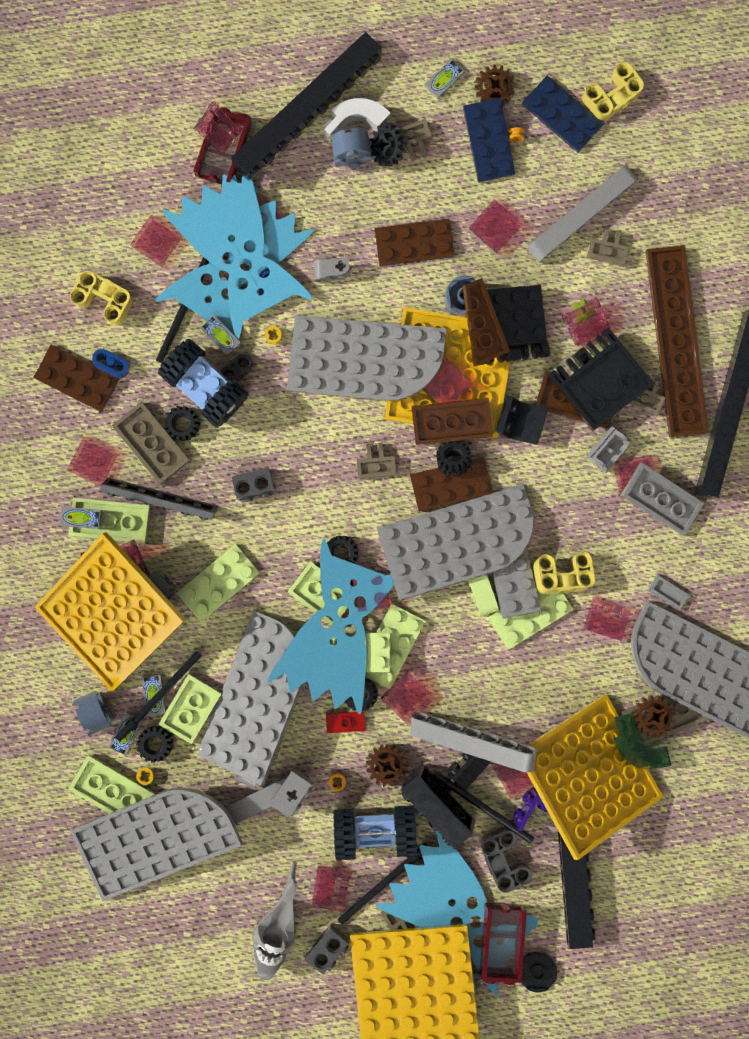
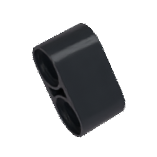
M240 354L229 362L220 373L225 377L228 372H233V379L239 382L251 372L253 362L248 355ZM242 360L249 361V365L246 368L239 367Z

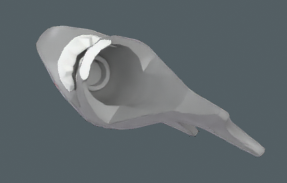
M295 862L292 863L285 890L280 895L279 901L260 920L253 933L254 961L257 973L262 980H270L276 974L295 940L293 915L297 867Z

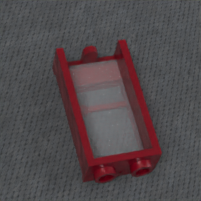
M214 107L193 170L196 177L222 185L223 175L225 174L227 176L226 182L230 183L231 178L237 172V169L232 166L231 157L246 144L252 126L249 116L244 113H232L224 107H220V109Z
M484 903L479 975L482 981L488 984L504 982L507 985H515V983H521L527 911L523 905Z

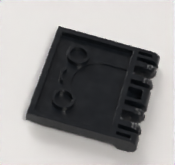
M541 284L487 289L510 352L497 357V360L500 363L505 360L507 362L520 361L521 358L528 360L529 347L527 344H530L531 354L534 359L549 357L550 347L546 336ZM495 359L487 361L481 365H485L487 363L493 364Z
M609 328L601 332V335L595 337L597 343L604 349L602 352H599L589 342L586 344V347L590 353L582 347L572 355L577 365L571 358L566 360L567 366L574 372L571 376L560 365L556 368L557 372L553 370L547 375L592 432L654 384Z

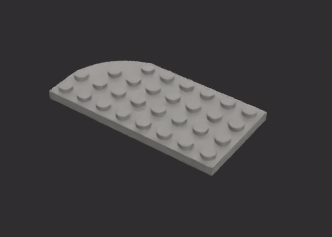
M295 316L287 391L383 401H399L409 398L427 387L439 372L444 358L447 330L446 328Z
M521 484L377 528L399 602L492 574L512 565L522 555L530 541L533 529V511L524 485Z
M645 601L631 634L632 657L642 679L657 693L749 739V652L649 601Z
M253 610L197 755L259 786H264L304 683L294 692L290 693L285 673L269 683L267 682L272 670L292 642L295 634L283 622Z
M190 788L164 790L77 826L70 831L102 901L230 851L243 844L233 819L226 808L210 795Z

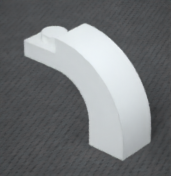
M355 98L346 100L331 110L334 119H330L324 127L325 136L332 140L333 134L352 121L365 122L375 131H378L377 126H383L384 123L387 124L391 118V113L381 104L370 99Z

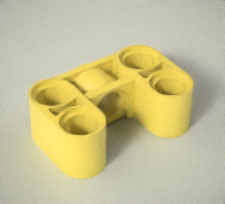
M620 62L616 66L612 80L617 87L608 94H605L598 84H590L585 89L582 101L587 109L601 122L619 113L621 108L625 109L639 97L643 90L644 83L628 62ZM618 72H623L626 76H621ZM630 87H635L637 91H632ZM592 93L596 98H591L588 94ZM604 108L607 113H602L599 109Z
M85 271L79 276L70 293L71 301L79 308L88 307L94 296H99L108 301L104 310V317L114 326L122 324L133 304V298L127 290L91 271ZM94 278L91 285H86L88 279ZM80 295L85 296L83 301L77 302V298ZM126 295L127 300L124 303H119L120 298ZM114 312H118V317L114 320H111V314Z
M582 551L571 558L569 563L570 573L556 572L554 558L548 554L540 556L533 563L537 591L541 594H565L585 591L595 582V574L590 554ZM578 559L583 561L584 566L578 563ZM541 561L546 563L547 569L541 566ZM581 577L586 579L587 585L581 582ZM543 580L549 582L550 588L544 585Z

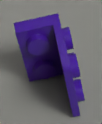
M534 788L525 792L522 799L524 803L521 809L518 807L513 815L514 823L520 831L523 830L536 805L539 809L548 813L538 792Z

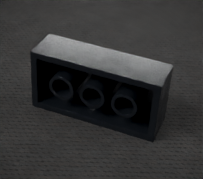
M422 763L405 779L400 791L403 798L415 806L417 813L429 821L430 827L442 835L443 841L448 846L451 845L456 849L472 835L475 819Z

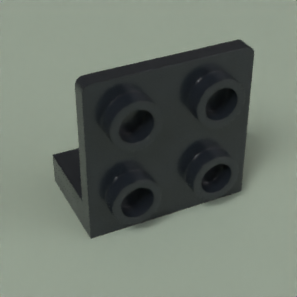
M506 395L495 432L505 438L538 445L548 409L519 402L515 397Z
M462 752L461 756L463 758L458 763L456 761L453 762L448 768L450 771L448 776L452 782L458 783L464 790H467L491 761Z

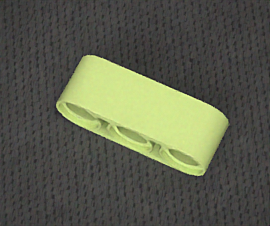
M485 575L469 580L468 584L472 589V596L479 609L480 617L499 611L488 576Z

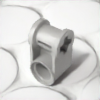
M345 258L319 259L313 262L316 282L344 279L350 274L349 262ZM340 265L344 266L342 272L339 271Z

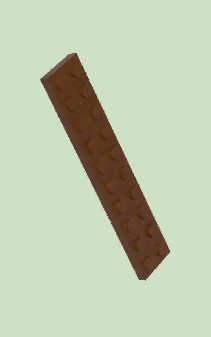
M685 245L647 249L645 252L663 394L666 398L664 402L669 438L709 433Z

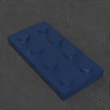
M548 75L522 102V105L577 153L603 126V123Z
M501 97L464 105L463 112L478 183L515 175Z

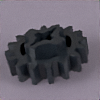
M384 123L383 126H377L378 131L372 132L374 138H370V141L373 142L370 146L373 149L372 156H375L374 162L379 163V166L385 167L398 165V160H403L401 154L406 153V150L403 149V146L407 144V142H403L405 134H400L402 129L396 128L395 124Z

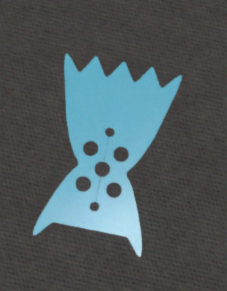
M224 174L221 194L203 185L202 202L200 205L183 196L181 215L164 209L163 213L198 253L214 266L229 274L228 297L230 315L235 336L239 339L242 324L245 320L294 294L312 300V297L305 287L286 270L263 256V223L252 178L248 181L243 176L241 183L233 179L229 183L226 182L227 176ZM229 235L235 236L234 242L228 240ZM247 241H253L256 244V249L253 252H247L244 249V244ZM226 252H231L234 255V261L231 264L223 262L222 257ZM248 259L252 262V268L249 271L241 269L240 263L242 260ZM262 266H266L270 270V274L266 278H261L258 275V269ZM239 278H245L248 281L246 289L241 290L237 288L236 281ZM259 288L264 290L263 295L257 294Z
M233 175L231 179L237 182L236 176ZM254 187V188H255L256 197H257V187ZM276 200L259 206L264 232L263 256L278 264L312 234L313 229L295 233L294 213L277 220ZM229 235L228 240L234 242L235 236ZM247 241L244 247L247 252H253L256 249V244L253 241ZM228 252L229 258L224 263L231 264L234 261V255ZM244 259L241 261L240 264L248 265L249 270L252 268L250 260ZM210 262L208 265L196 268L165 289L155 300L159 302L174 298L207 321L215 315L234 335L229 300L224 299L221 295L222 290L228 288V280H222L219 276L221 269ZM266 266L260 267V268L258 269V275H259V274L261 273V271H263L264 269H269V268L266 267ZM206 273L212 276L213 281L210 285L202 284L201 276ZM239 278L236 281L237 288L241 289V286L248 283L245 278ZM206 296H210L212 298L211 303L205 302Z
M323 539L320 550V578L325 606L318 610L297 632L272 670L267 682L269 683L285 673L290 693L294 692L303 683L308 682L313 701L325 691L330 690L335 709L349 697H352L356 710L360 715L364 698L365 660H367L366 637L362 618L373 611L394 586L391 574L386 576L332 556L326 540ZM352 579L357 581V585L354 587L350 585ZM333 588L341 589L343 594L339 600H334L331 597L330 593ZM358 596H362L366 600L365 607L361 609L354 605V600ZM346 606L349 609L348 617L341 618L338 616L337 611L339 607ZM324 616L332 618L333 624L330 628H324L321 625V619ZM349 624L356 627V634L351 637L347 636L344 632L345 627ZM331 638H335L337 640L336 645L330 644Z
M437 831L439 847L419 846L424 865L404 864L410 883L389 884L395 898V903H379L376 906L420 928L451 925L453 917H460L463 924L468 926L471 959L479 972L482 947H476L473 940L478 935L483 936L484 903H486V898L473 871L459 852L451 845L448 846L443 841L442 835ZM469 897H476L478 899V906L476 908L470 909L467 907L466 901ZM450 899L455 900L456 904L454 906H449L448 901ZM527 914L525 938L532 929L537 927L539 918ZM473 916L481 918L482 924L480 927L473 928L470 925V919ZM500 924L498 927L491 926L490 932H494V934L516 935V925ZM499 937L490 938L489 967H503L514 953L515 938H502L503 944L501 945L496 943V938ZM486 983L489 989L495 995H498L497 984Z

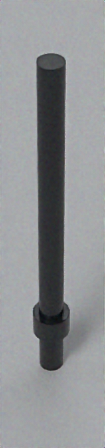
M203 257L199 267L208 265L209 261ZM204 274L201 276V282L205 277ZM181 304L157 355L156 361L163 363L188 309L183 304Z
M196 651L147 704L125 723V727L115 738L121 742L131 731L133 732L139 726L138 723L202 655Z
M435 771L433 776L445 785L444 788L449 791L452 790L531 844L534 836L525 830H518L515 823L464 790L456 782H452L450 778L448 779L438 771Z
M420 848L417 849V856L407 857L338 918V921L343 925L406 870L404 864L415 865L422 856Z

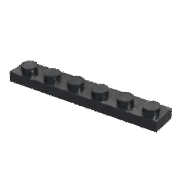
M107 478L101 484V491L106 492L110 496H122L130 501L137 500L146 505L160 506L165 510L180 511L184 515L199 516L203 520H212L218 509L217 505L112 478Z

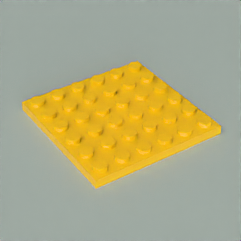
M404 307L401 325L446 328L444 358L439 372L422 391L403 400L387 401L384 420L413 425L412 406L489 398L493 437L488 438L497 439L498 433L495 431L503 408L510 362L505 360L500 363L497 358H494L493 364L487 363L474 367L466 317Z
M107 532L101 534L35 606V609L111 692L116 690L186 620Z
M607 694L602 695L528 744L536 748L537 753L535 770L527 772L574 860L582 858L663 798L661 791Z
M467 924L350 934L361 1039H480Z

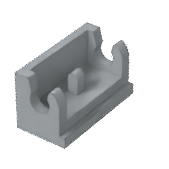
M611 427L587 456L593 465L607 473L631 444L627 441L626 436L614 427Z

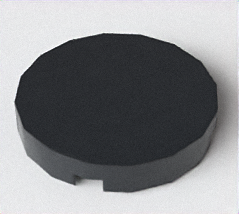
M529 953L523 958L521 983L532 992L547 991L556 982V965L552 958L545 953Z

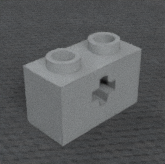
M293 768L271 800L270 805L287 817H290L292 813L296 815L302 806L300 801L303 797L307 798L313 789L311 787L312 780ZM293 790L297 791L296 796L294 795L292 798L289 796Z

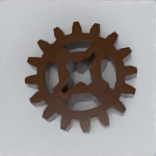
M494 64L491 70L486 66L485 72L480 71V77H476L475 80L477 85H475L474 90L478 91L476 98L481 97L480 102L496 99L491 97L497 96L498 98L501 97L502 107L505 104L504 101L509 103L511 100L510 96H513L515 93L512 89L516 86V83H511L514 76H508L510 70L508 69L504 72L502 65L500 69H497L496 64ZM483 82H484V85L486 86V91H485V92H484V90H483ZM504 82L507 84V91L504 87ZM497 84L498 88L496 87L493 89L492 85L495 86Z
M649 695L648 700L642 697L643 703L636 702L638 710L633 709L632 711L636 713L632 720L638 721L635 727L641 728L640 733L642 734L647 732L648 737H652L653 733L657 738H660V733L666 736V729L672 730L673 728L670 724L676 723L672 719L676 712L671 711L674 706L672 704L667 705L668 699L666 698L661 701V696L659 695L655 699L653 695ZM652 703H658L662 707L655 708ZM653 712L657 713V715L655 716L656 720L651 719L653 717ZM653 724L657 729H649L646 726Z
M388 743L387 748L380 744V750L374 747V754H368L371 760L366 761V764L370 765L366 771L372 772L370 779L376 778L377 785L380 781L383 782V787L388 782L392 787L395 780L400 783L399 777L406 776L403 770H408V766L403 765V763L407 762V758H402L404 752L400 751L398 753V746L391 749L390 743ZM386 752L389 753L388 756H384V757L378 756V755H380V754H382V753H386ZM396 757L399 759L400 768L394 763ZM388 761H390V766L392 768L387 767L386 769H383L384 765L382 763H387ZM374 763L379 766L378 774L374 769ZM388 774H394L392 777L385 778Z

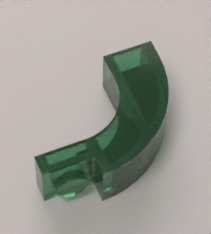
M632 713L614 717L619 736L613 739L617 749L626 761L640 769L672 766L667 746L649 748L643 744L638 736Z

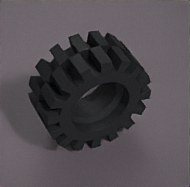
M176 406L177 408L170 409V413L167 412V418H164V428L175 440L189 441L199 432L200 419L191 408ZM179 417H186L189 420V427L184 431L177 430L175 422Z
M449 441V444L444 442L443 447L439 446V451L437 450L436 452L437 465L443 474L446 472V475L450 476L452 473L453 477H456V473H459V476L463 475L462 471L468 472V468L470 469L472 458L471 450L468 445H465V442L462 441L459 444V441H455V443ZM452 455L461 456V459L452 462L447 460Z
M339 535L327 542L332 556H334V549L337 546L343 545L347 547L349 555L345 560L355 564L358 559V547L351 538Z
M365 677L364 687L368 691V696L363 700L362 711L372 708L378 696L375 683ZM352 697L344 701L353 711L356 710Z
M161 726L147 728L137 738V752L141 754L139 756L141 758L144 757L147 762L151 761V763L162 761L171 753L173 748L172 735ZM151 737L161 739L162 748L159 751H152L148 747V741Z

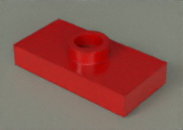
M357 711L326 713L327 733L365 731L364 711L360 715Z

